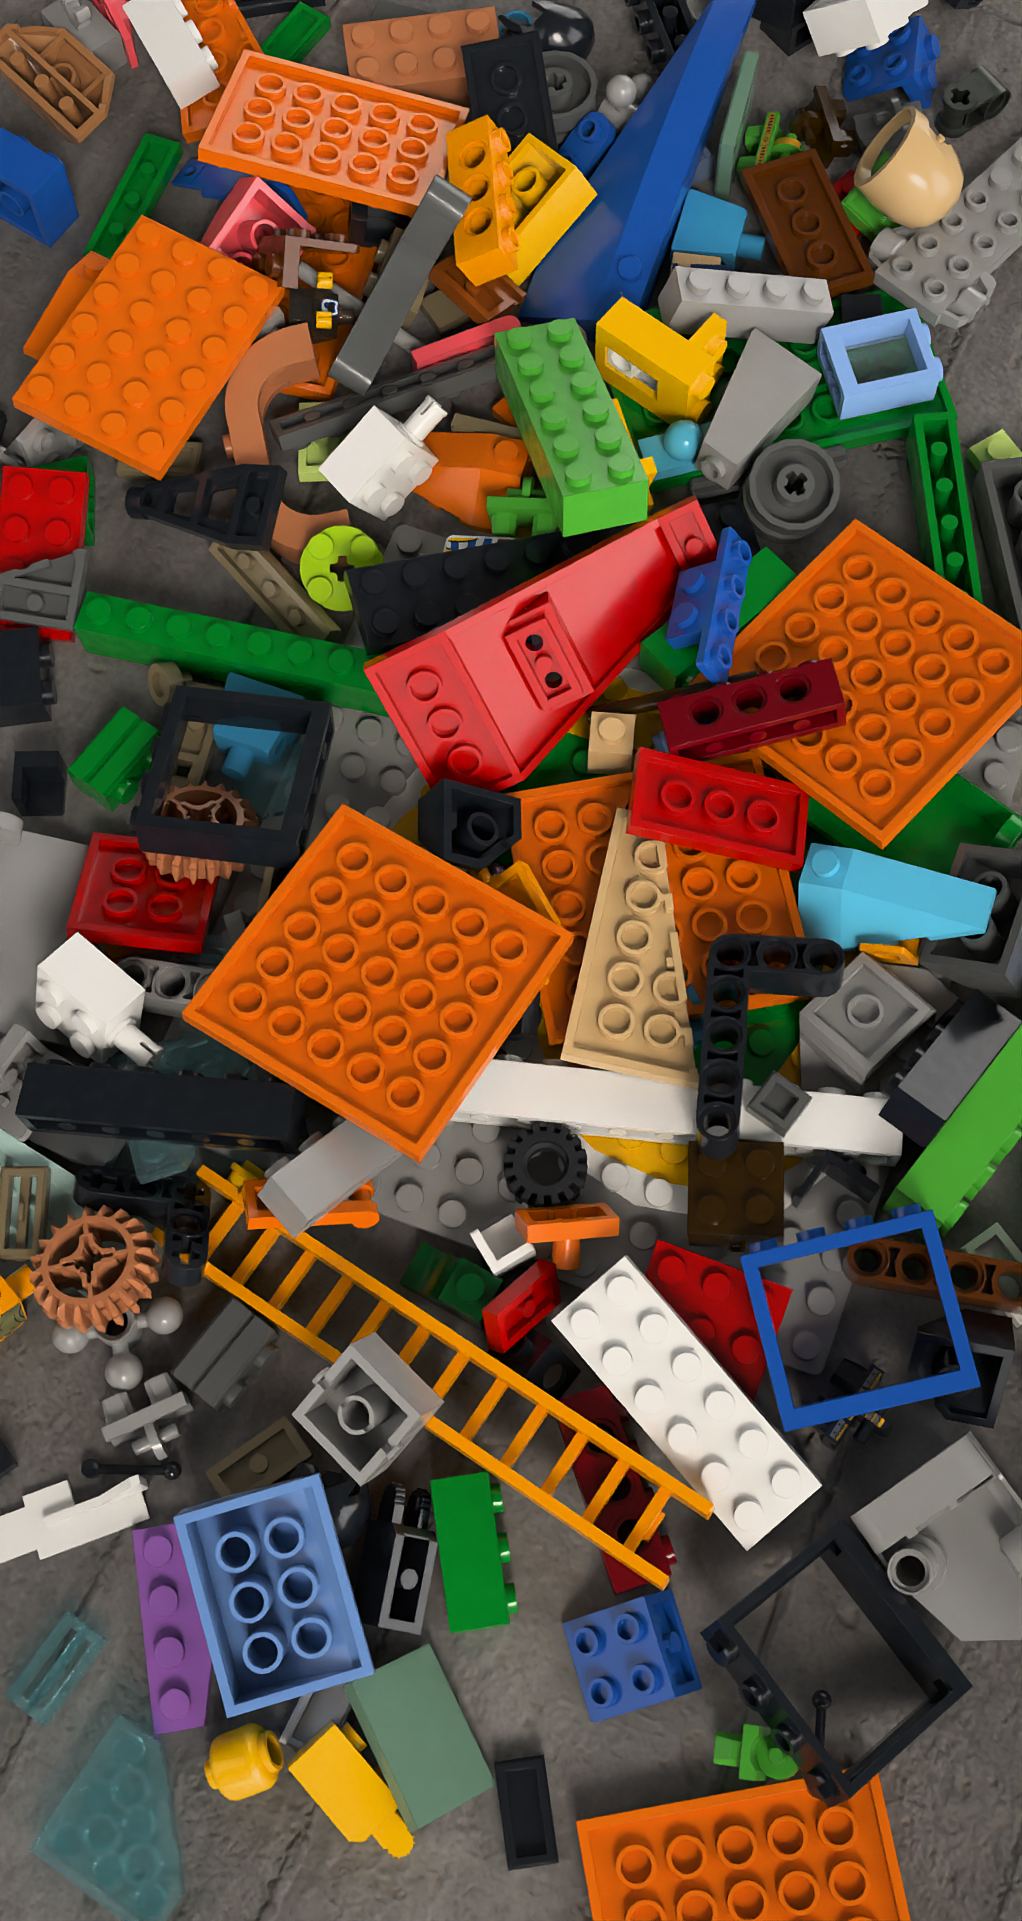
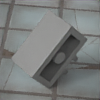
M57 0L40 11L44 26L65 28L110 70L115 71L128 62L121 34L89 0Z

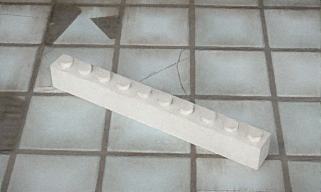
M502 1054L497 1055L496 1060L492 1059L450 1121L531 1129V1124L539 1123L540 1127H547V1122L555 1123V1128L561 1130L565 1126L573 1134L689 1145V1141H696L698 1090L587 1066V1069L569 1067V1063L557 1059L542 1060L541 1064L525 1063L519 1056ZM743 1080L739 1141L784 1142V1155L821 1159L828 1149L841 1159L846 1156L858 1163L892 1167L896 1166L902 1156L903 1133L878 1115L888 1101V1098L882 1092H868L864 1094V1097L846 1095L845 1090L835 1087L819 1088L818 1092L804 1091L812 1097V1100L783 1138L745 1111L746 1106L761 1086H753L751 1080ZM716 1083L710 1088L717 1092H726L732 1087L725 1083ZM713 1126L706 1132L714 1136H722L728 1133L729 1130L722 1126Z

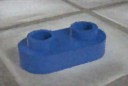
M590 112L578 121L559 149V154L569 162L572 160V164L580 170L587 181H589L614 144L616 138L614 124L602 113ZM595 127L594 133L588 137L590 131Z

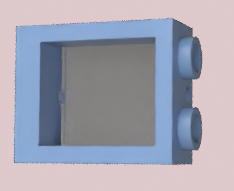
M916 308L821 328L816 354L839 420L934 400L938 383L943 379V367L940 358L933 356L930 347L931 336L928 325L921 323Z

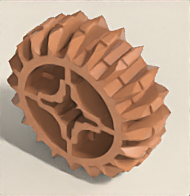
M206 780L200 786H193L189 781H187L184 788L170 785L160 815L258 827V817H256V811L252 810L249 799H241L238 790L227 792L223 783L216 787H210ZM143 852L146 854L149 865H157L160 875L172 872L175 882L187 877L190 878L193 885L198 879H207L212 885L216 876L229 880L232 870L243 872L245 865L242 863Z
M103 1205L99 1212L95 1214L92 1208L85 1206L82 1217L78 1219L74 1215L67 1213V1224L60 1228L51 1224V1232L54 1236L50 1240L38 1239L39 1248L43 1253L31 1256L32 1265L36 1269L29 1274L30 1283L35 1287L32 1291L34 1299L39 1305H42L43 1312L50 1319L56 1320L61 1327L68 1330L75 1326L79 1332L87 1334L91 1326L94 1325L98 1331L105 1333L108 1321L112 1319L117 1325L124 1326L122 1314L128 1310L132 1313L140 1314V1307L136 1302L139 1298L152 1299V1291L147 1284L159 1281L158 1272L154 1267L160 1264V1258L154 1249L156 1247L154 1238L150 1233L146 1232L145 1226L139 1219H132L129 1213L122 1209L114 1213L110 1207ZM102 1242H118L126 1245L127 1248L122 1250H116L115 1247L104 1248ZM71 1287L76 1291L85 1289L88 1297L68 1296L64 1294L63 1289Z

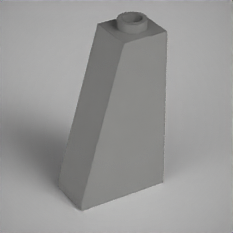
M755 328L748 338L706 433L694 467L700 470L709 480L729 490L754 463L756 458L770 446L810 403L822 374Z

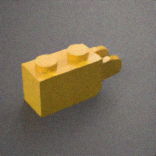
M331 1719L286 1762L288 1770L349 1842H364L372 1834L383 1849H388L387 1853L392 1854L393 1858L397 1857L399 1859L407 1854L410 1855L413 1844H415L413 1841L414 1835L409 1833L404 1820L396 1812L398 1806L379 1765L373 1768L361 1754L368 1745L348 1722L340 1729Z

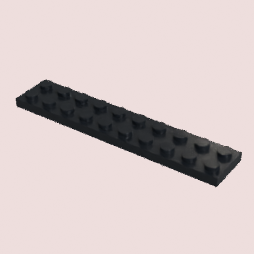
M741 498L700 505L718 546L722 529L732 527L740 538L748 543L752 557L761 551L753 526L742 508ZM638 522L563 537L561 531L346 570L344 581L366 654L371 656L386 653L432 631L433 628L440 627Z

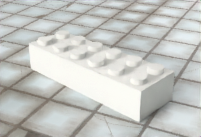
M628 1255L618 1261L551 1320L694 1490L714 1504V1513L746 1551L753 1547L822 1486L820 1478Z

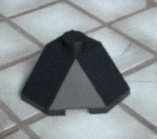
M443 778L418 800V841L430 853L453 866L480 872L522 838L520 798Z
M964 1308L960 1312L981 1387L938 1396L933 1399L935 1400V1407L946 1420L994 1429L1015 1355L1012 1317ZM944 1316L918 1326L908 1362V1372L912 1378L916 1379L959 1369L946 1317Z

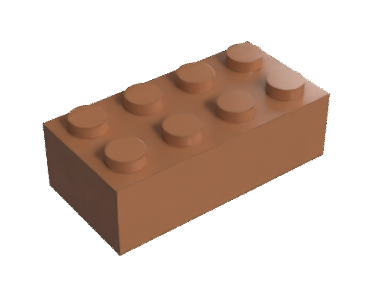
M495 6L342 25L349 77L462 107L471 105L461 46L499 38Z

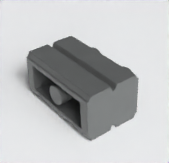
M231 1297L170 1373L217 1412H220L225 1405L231 1409L245 1395L248 1385L244 1382L256 1367L261 1371L264 1370L279 1351V1347L275 1343L280 1337L276 1331L259 1317L254 1315L235 1298Z

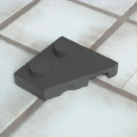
M79 548L73 550V554L54 560L47 558L32 563L28 568L22 570L13 569L0 573V620L76 633L73 627L82 605L90 552Z

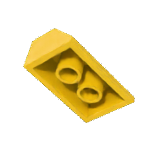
M530 133L525 136L508 157V163L514 176V183L511 185V196L517 209V216L514 218V229L520 242V250L517 251L518 270L508 273L506 276L518 287L598 195L574 164Z

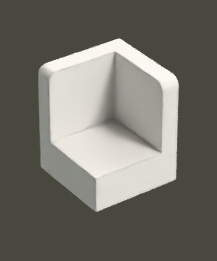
M512 1214L481 1233L478 1229L469 1233L490 1271L499 1278L536 1257L533 1245L531 1243L527 1244L515 1228V1218Z

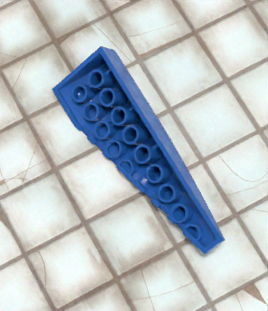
M711 0L589 179V184L598 195L537 265L518 316L520 321L538 325L557 319L575 318L577 324L586 332L587 340L596 342V323L621 297H624L643 311L647 310L688 190L691 187L755 8L756 0Z

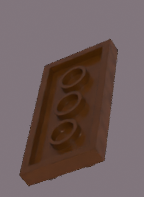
M815 148L741 170L740 182L783 276L826 279L830 298L873 284L875 274Z

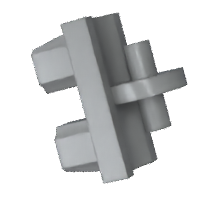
M167 1372L155 1376L144 1383L152 1405L136 1412L130 1395L126 1391L102 1401L107 1425L102 1427L101 1430L107 1443L111 1441L113 1446L117 1447L146 1433L147 1436L131 1443L135 1455L138 1456L152 1449L159 1461L169 1457L166 1442L181 1436V1433L176 1423L159 1429V1427L195 1410L190 1398L182 1391L180 1392L178 1386Z

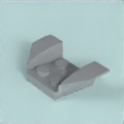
M860 953L844 969L842 986L837 993L829 997H815L799 1012L801 1089L803 1091L818 1092L819 1088L835 1087L845 1090L846 1095L862 1096L864 1081L925 1022L932 1028L959 998L928 969L881 964L867 953Z

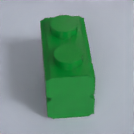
M123 706L66 771L73 784L79 790L113 812L120 803L125 805L136 795L139 788L138 782L142 779L144 771L151 770L155 736H161V733Z

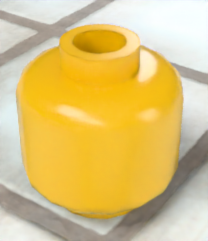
M248 1723L222 1733L211 1743L209 1758L206 1759L204 1764L206 1779L213 1789H219L224 1797L232 1801H240L266 1791L276 1783L279 1771L283 1768L284 1755L282 1747L272 1730H265L256 1723Z

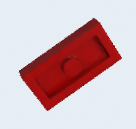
M543 1259L538 1260L482 1309L489 1349L504 1354L561 1303L555 1263Z

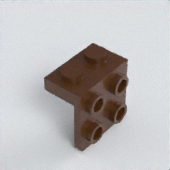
M286 228V230L273 229L272 236L258 237V251L253 255L251 269L277 281V287L298 289L300 250L324 254H359L360 245L349 244V236L343 234H311L310 230Z

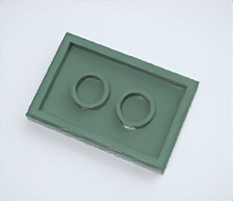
M745 51V54L743 53L719 142L714 195L721 200H729L736 167L752 112L759 53Z
M430 1643L376 1669L373 1675L353 1680L343 1686L409 1833L422 1828L496 1786V1782Z

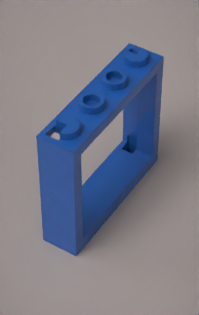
M920 1203L891 1210L893 1216L891 1220L874 1224L872 1215L844 1221L845 1231L826 1235L824 1227L814 1228L796 1233L797 1243L779 1247L777 1238L748 1245L750 1254L740 1256L784 1432L981 1387L933 1210L922 1212ZM922 1229L959 1369L795 1407L759 1268Z

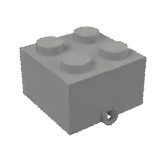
M374 1332L351 1343L330 1369L326 1367L321 1370L312 1381L315 1387L291 1415L362 1486L386 1471L441 1407L444 1401Z

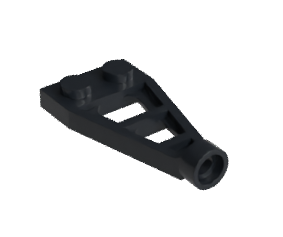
M240 464L145 484V486H131L126 493L125 508L127 514L132 519L153 520L230 549L269 552L288 472L280 465ZM237 489L230 522L223 524L209 519L208 514L213 494L219 491ZM197 492L191 516L173 513L179 493Z

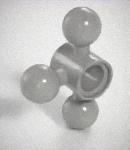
M640 73L632 78L627 75H616L608 82L606 97L602 101L598 112L612 121L616 129V136L620 135L656 82L650 75Z
M167 1296L158 1297L150 1302L146 1311H142L140 1314L132 1313L128 1310L124 1313L128 1317V1325L124 1332L117 1336H109L107 1327L104 1333L98 1331L92 1325L87 1334L79 1332L75 1326L68 1330L56 1322L51 1334L53 1344L59 1351L73 1354L81 1351L87 1345L89 1339H101L113 1350V1357L109 1359L105 1367V1378L108 1384L119 1391L131 1390L140 1383L143 1377V1365L137 1356L130 1353L129 1348L133 1347L140 1340L143 1328L149 1327L153 1332L162 1335L170 1334L179 1328L183 1320V1310L175 1299Z

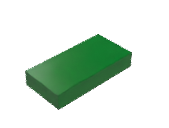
M300 1L260 45V48L265 55L300 64L332 28L330 17Z

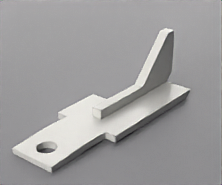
M138 1474L129 1477L102 1495L79 1504H75L69 1480L22 1496L25 1507L0 1516V1564L36 1550L40 1560L150 1519L142 1491L149 1488L146 1478Z

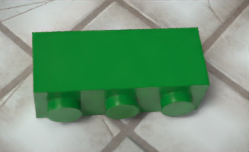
M488 1471L430 1480L450 1633L453 1635L510 1626L509 1614L518 1613L514 1582L506 1584L504 1582L502 1563L511 1562L507 1532L497 1533L495 1513L504 1512L500 1482L490 1483Z

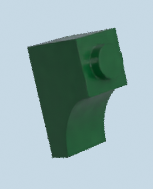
M422 1242L399 1282L407 1290L481 1331L484 1328L482 1309L505 1290L504 1281L498 1276H494V1274L463 1257L451 1256Z

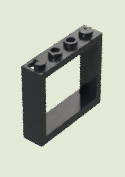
M176 685L172 702H166L163 709L161 736H155L153 741V763L151 770H145L142 776V799L140 805L133 807L130 816V830L136 831L140 851L292 869L305 852L335 733L332 703ZM189 721L306 734L281 830L160 816Z
M841 1519L700 1632L707 1642V1650L712 1659L718 1665L727 1669L738 1684L739 1694L749 1708L760 1714L771 1729V1736L776 1746L784 1754L791 1756L803 1772L804 1781L810 1792L819 1800L824 1801L828 1808L854 1796L973 1687L904 1596L891 1585L887 1574L844 1519ZM818 1557L823 1559L927 1695V1698L844 1773L734 1627Z

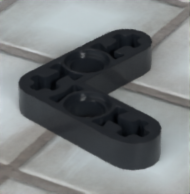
M99 1165L86 1166L77 1172L73 1188V1200L77 1205L82 1208L85 1206L92 1208L93 1211H99L105 1205L110 1207L114 1213L122 1209L131 1216L165 1220L161 1261L162 1276L172 1285L179 1287H191L202 1281L208 1258L211 1191L206 1183L191 1177ZM142 1190L151 1193L153 1196L139 1197L131 1192ZM185 1199L192 1200V1209L184 1208ZM176 1228H191L197 1234L185 1235L177 1232ZM180 1253L189 1254L188 1264L181 1263Z

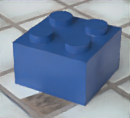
M0 127V218L51 248L79 217L74 201V193L70 188L65 173L66 167L55 154L50 152L46 154L34 147L24 136L14 135Z

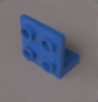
M672 1589L645 1595L567 1621L563 1625L590 1720L594 1723L702 1689Z

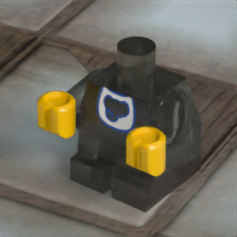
M317 272V289L301 288V285H298V289H290L289 326L307 322L313 344L337 339L338 325H354V309L338 308V294H334L332 291V272Z

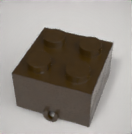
M689 1141L687 1213L689 1246L727 1247L729 1252H745L746 1247H749L748 1245L774 1238H777L779 1247L784 1246V1142L739 1141L738 1148L732 1156L723 1160H713L700 1152L697 1147V1141Z

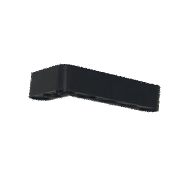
M723 934L712 942L708 960L696 1109L697 1147L707 1158L723 1160L732 1156L738 1148L749 993L807 997H829L837 993L843 982L845 954L841 946L833 940ZM725 960H735L739 962V964L735 966L723 965L721 962ZM778 962L784 964L785 967L775 969L769 967L768 964ZM826 965L832 968V970L823 972L814 967ZM723 1000H731L737 1004L732 1007H723L717 1003ZM720 1041H727L734 1044V1046L729 1049H720L715 1047L714 1044ZM716 1083H725L732 1088L726 1092H717L710 1087ZM713 1126H722L729 1130L728 1133L722 1136H714L706 1132Z

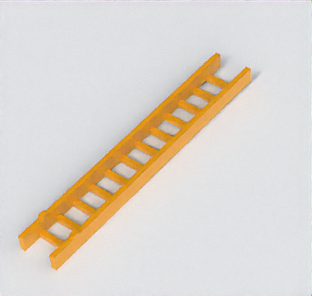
M201 1165L196 1174L202 1182L232 1202L209 1233L208 1258L204 1272L205 1278L332 1365L342 1353L317 1336L355 1284L380 1302L351 1343L376 1332L393 1309L418 1326L398 1355L408 1366L430 1335L457 1352L432 1388L442 1400L468 1361L496 1378L460 1433L435 1416H432L423 1427L651 1584L664 1591L670 1582L669 1576L635 1554L637 1548L643 1540L648 1543L665 1517L662 1509L671 1496L707 1520H709L715 1510L712 1502L306 1232L301 1233L294 1239L285 1228L266 1229L232 1277H229L208 1262V1259L244 1211L242 1190L205 1165ZM155 1227L151 1236L163 1248L164 1231ZM282 1235L303 1249L304 1253L269 1302H266L244 1287V1284L278 1237ZM180 1253V1260L188 1264L189 1254ZM318 1259L342 1275V1277L304 1328L280 1310ZM509 1387L535 1404L536 1407L499 1461L474 1444L472 1440ZM550 1414L577 1433L541 1488L512 1470V1467L546 1416ZM590 1441L617 1459V1462L582 1516H580L552 1496L587 1442ZM630 1468L659 1487V1489L622 1545L593 1524Z

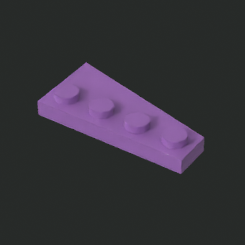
M175 1523L133 1530L154 1735L207 1726L214 1667Z

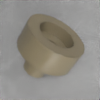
M172 661L154 663L148 671V686L151 696L160 706H164L166 702H172L176 685L186 686L188 680L192 681L191 674L188 671L180 672L178 666Z

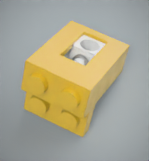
M621 297L596 323L595 364L603 380L669 425L677 420L687 419L700 424L705 420L712 408V403L710 402L711 390L724 372L722 361L727 347V341H725L727 321L713 313L696 333L687 340L624 297Z

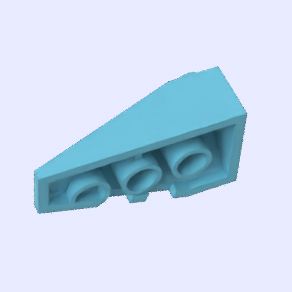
M811 843L799 880L798 911L805 938L833 940L841 946L845 953L857 951L860 943H882L883 945L896 946L899 945V941L927 937L932 941L983 934L987 929L997 891L993 887L857 849Z

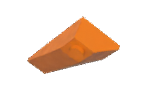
M430 432L423 442L439 461L432 468L430 477L421 485L416 486L412 492L428 500V505L436 510L444 509L458 517L460 523L471 530L493 534L486 509L487 496L507 497L508 488H522L524 477L531 476L532 461L524 441L492 433Z

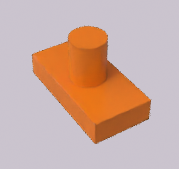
M605 1202L515 1209V1228L527 1244L552 1242V1263L556 1264V1269L573 1270L580 1267L581 1239L619 1236L620 1218Z

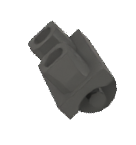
M893 96L886 99L884 109L854 115L851 125L858 140L861 154H864L880 130L904 108L913 105L923 113L920 101L901 105L899 98ZM910 122L903 125L893 134L877 158H879L884 149L898 148L909 129Z

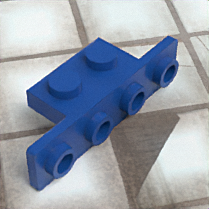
M732 527L722 529L716 561L679 572L665 639L674 650L699 644L696 666L713 685L727 682L729 670L732 666L736 633L739 630L742 601L746 593L745 585L748 569L752 561V553L748 543L742 540Z

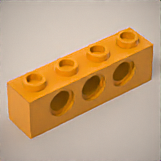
M488 115L446 132L449 182L473 197L453 232L456 266L475 287L518 270L517 251L520 250V242L514 229V218L517 216V209L511 196V185L514 183V176L508 163V152L511 151V144L506 131L502 127L498 128Z

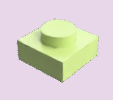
M1001 429L970 447L966 457L978 471L981 462L1022 457V452L1006 432Z

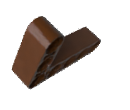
M880 1238L851 1245L843 1255L842 1270L845 1277L854 1284L941 1300L926 1246ZM944 1249L949 1271L953 1267H960L965 1269L971 1276L972 1284L970 1289L962 1290L953 1285L959 1304L1022 1315V1263ZM859 1250L871 1252L877 1260L876 1271H861L854 1262V1253ZM914 1259L922 1264L924 1268L923 1280L913 1281L908 1279L902 1271V1261ZM999 1276H1009L1017 1282L1019 1286L1017 1298L1006 1297L1000 1292L998 1288Z

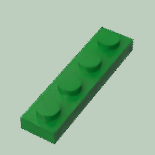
M149 133L144 134L83 252V256L93 251L111 259L140 216L144 215L151 218L183 155L181 143Z

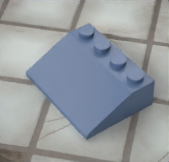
M320 1472L231 1494L184 1508L173 1517L227 1718L375 1674Z

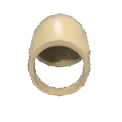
M912 105L898 112L869 144L858 163L854 175V185L872 206L892 222L913 229L933 225L951 212L959 200L964 174L958 155L952 145L944 143V136L941 134L937 136L929 127V121L925 114ZM910 122L909 129L894 154L871 176L874 163L884 145L895 132Z

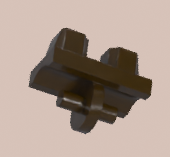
M815 85L812 101L806 107L796 110V117L790 122L789 131L797 136L799 142L805 141V144L810 146L811 149L815 148L824 168L828 169L834 157L850 156L857 144L854 130L839 128L846 119L847 109L844 100L830 99L826 86Z

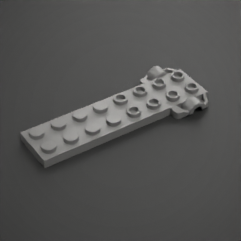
M1022 137L960 193L959 200L947 216L927 227L913 229L903 225L894 229L886 227L877 235L870 246L868 261L875 274L873 283L908 309L916 308L918 315L934 327L939 323L953 329H958L967 322L970 323L982 306L986 307L990 304V297L996 286V281L990 274L1022 245Z

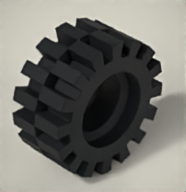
M547 1122V1127H540L539 1123L531 1124V1130L525 1131L523 1128L517 1132L515 1140H510L507 1145L508 1151L504 1153V1177L509 1192H513L518 1203L522 1204L524 1202L528 1205V1208L568 1205L570 1200L575 1201L579 1197L581 1188L584 1189L588 1169L586 1150L582 1149L581 1140L578 1136L572 1137L570 1135V1129L565 1126L561 1130L555 1128V1123ZM541 1151H550L557 1154L564 1164V1171L561 1177L550 1184L536 1182L530 1177L527 1170L531 1157Z

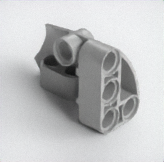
M969 1431L861 1508L850 1518L887 1569L891 1585L901 1593L912 1595L961 1642L1022 1640V1501L972 1432ZM905 1556L918 1558L925 1567V1577L921 1580L907 1578L901 1570V1559Z

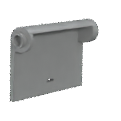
M0 811V1035L6 1036L14 1023L30 1031L41 1043L74 1049L66 1035L57 1028L51 1029L47 1027L36 1014L37 967L67 941L66 925L89 845L22 830L23 821L19 817Z

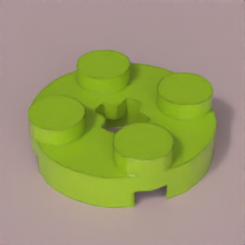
M348 525L332 526L313 536L303 550L300 560L301 580L310 598L315 602L334 611H352L353 608L345 581L338 580V574L331 572V564L338 563L339 556L347 557V563L354 565L355 568L382 564L385 561L378 545L361 529Z

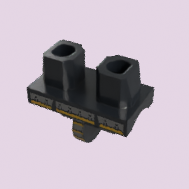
M844 1358L829 1382L846 1394H852L877 1388L885 1372L874 1364L867 1370L863 1366ZM819 1395L814 1402H818V1401H822V1400H826V1399H825L824 1397H822L821 1395ZM888 1408L813 1425L824 1436L822 1444L832 1451H835L855 1419L861 1424L852 1437L865 1445L873 1432L887 1437L892 1430L890 1424L883 1419Z

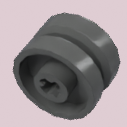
M552 50L543 52L559 151L578 121L590 112H597L598 82L594 69L585 59L571 52Z
M784 439L768 446L756 458L745 475L739 491V498H741L742 508L752 524L754 532L760 538L775 544H795L810 537L835 509L840 495V474L832 457L819 445L803 439Z

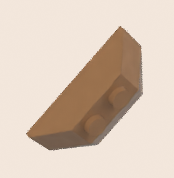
M7 23L0 29V75L31 109L68 143L80 144L108 116L116 77L113 71L65 28L47 26L20 27L18 24Z

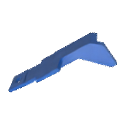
M191 158L171 183L173 186L202 190L201 195L203 198L225 200L239 178L254 177V175L217 167ZM191 171H195L192 175L187 176ZM260 178L305 220L308 218V215L290 187L281 182Z

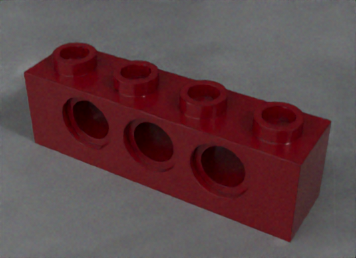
M832 658L820 661L807 660L800 663L797 667L778 672L765 671L751 679L735 683H719L708 690L693 694H676L666 701L657 703L669 754L702 762L846 725L845 700ZM792 696L802 697L801 700L795 702L786 700ZM750 707L759 709L753 713L742 712ZM707 718L715 719V721L710 724L699 723L700 721Z
M605 1384L558 1400L597 1427L607 1430L612 1437L641 1455L636 1439L627 1442L621 1424L629 1421L626 1408L615 1395L611 1394V1391ZM557 1420L565 1447L567 1448L577 1432ZM587 1444L572 1465L585 1508L588 1507L601 1487L602 1482L617 1462V1459L607 1452L596 1453ZM630 1468L623 1477L629 1484L630 1491L628 1496L620 1501L609 1499L593 1524L618 1542L617 1532L619 1527L627 1522L637 1523L655 1496L652 1487L643 1489L639 1474ZM656 1529L649 1542L645 1541L635 1552V1554L665 1573L669 1578L672 1576L670 1566L677 1564V1560L668 1534L659 1537ZM599 1548L614 1596L651 1584Z

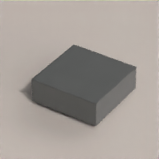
M773 1070L748 1103L745 1111L784 1138L807 1108L812 1097Z

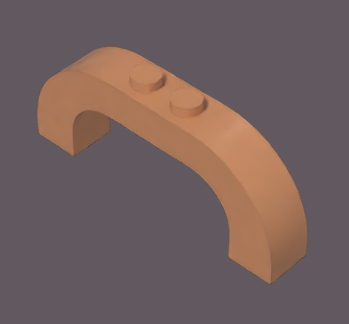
M307 322L279 329L261 338L248 349L230 376L225 393V414L229 433L223 434L222 438L227 458H234L235 465H272L264 425L268 405L280 391L289 386L321 379ZM233 489L236 496L237 489ZM281 501L270 548L281 557L300 565L303 550L313 536L332 526H352L347 509L319 515H306L290 509ZM339 556L338 563L331 564V568L345 567L350 564L347 563V557Z

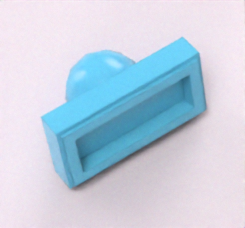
M688 419L677 420L670 424L664 434L637 440V450L640 459L653 457L657 469V474L653 481L698 470L694 466L711 422L698 425Z

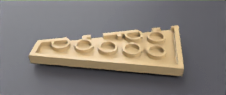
M617 807L560 1060L698 1090L699 1076L698 1070L695 1067L692 1028L689 1025L686 1004L687 993L678 932L675 929L672 893H670L667 874L668 863L665 842L626 834L628 809Z

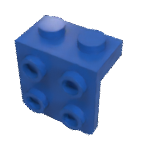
M920 15L909 18V22L906 25L892 31L888 35V42L873 50H867L866 46L859 47L847 55L843 96L848 102L902 86L911 102L920 101L922 110L931 107L933 89L937 87L935 67L936 59L940 57V44L935 34L931 35Z

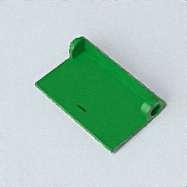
M958 772L883 850L809 795L807 825L838 847L857 849L946 875L950 873L960 843L1015 849L1022 839V816Z

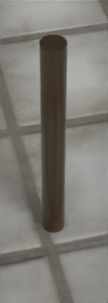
M754 670L728 676L727 682L735 683L754 678L758 671ZM710 681L591 706L586 711L589 725L591 724L592 711L641 714L658 710V702L666 701L676 694H693L711 689L714 685Z

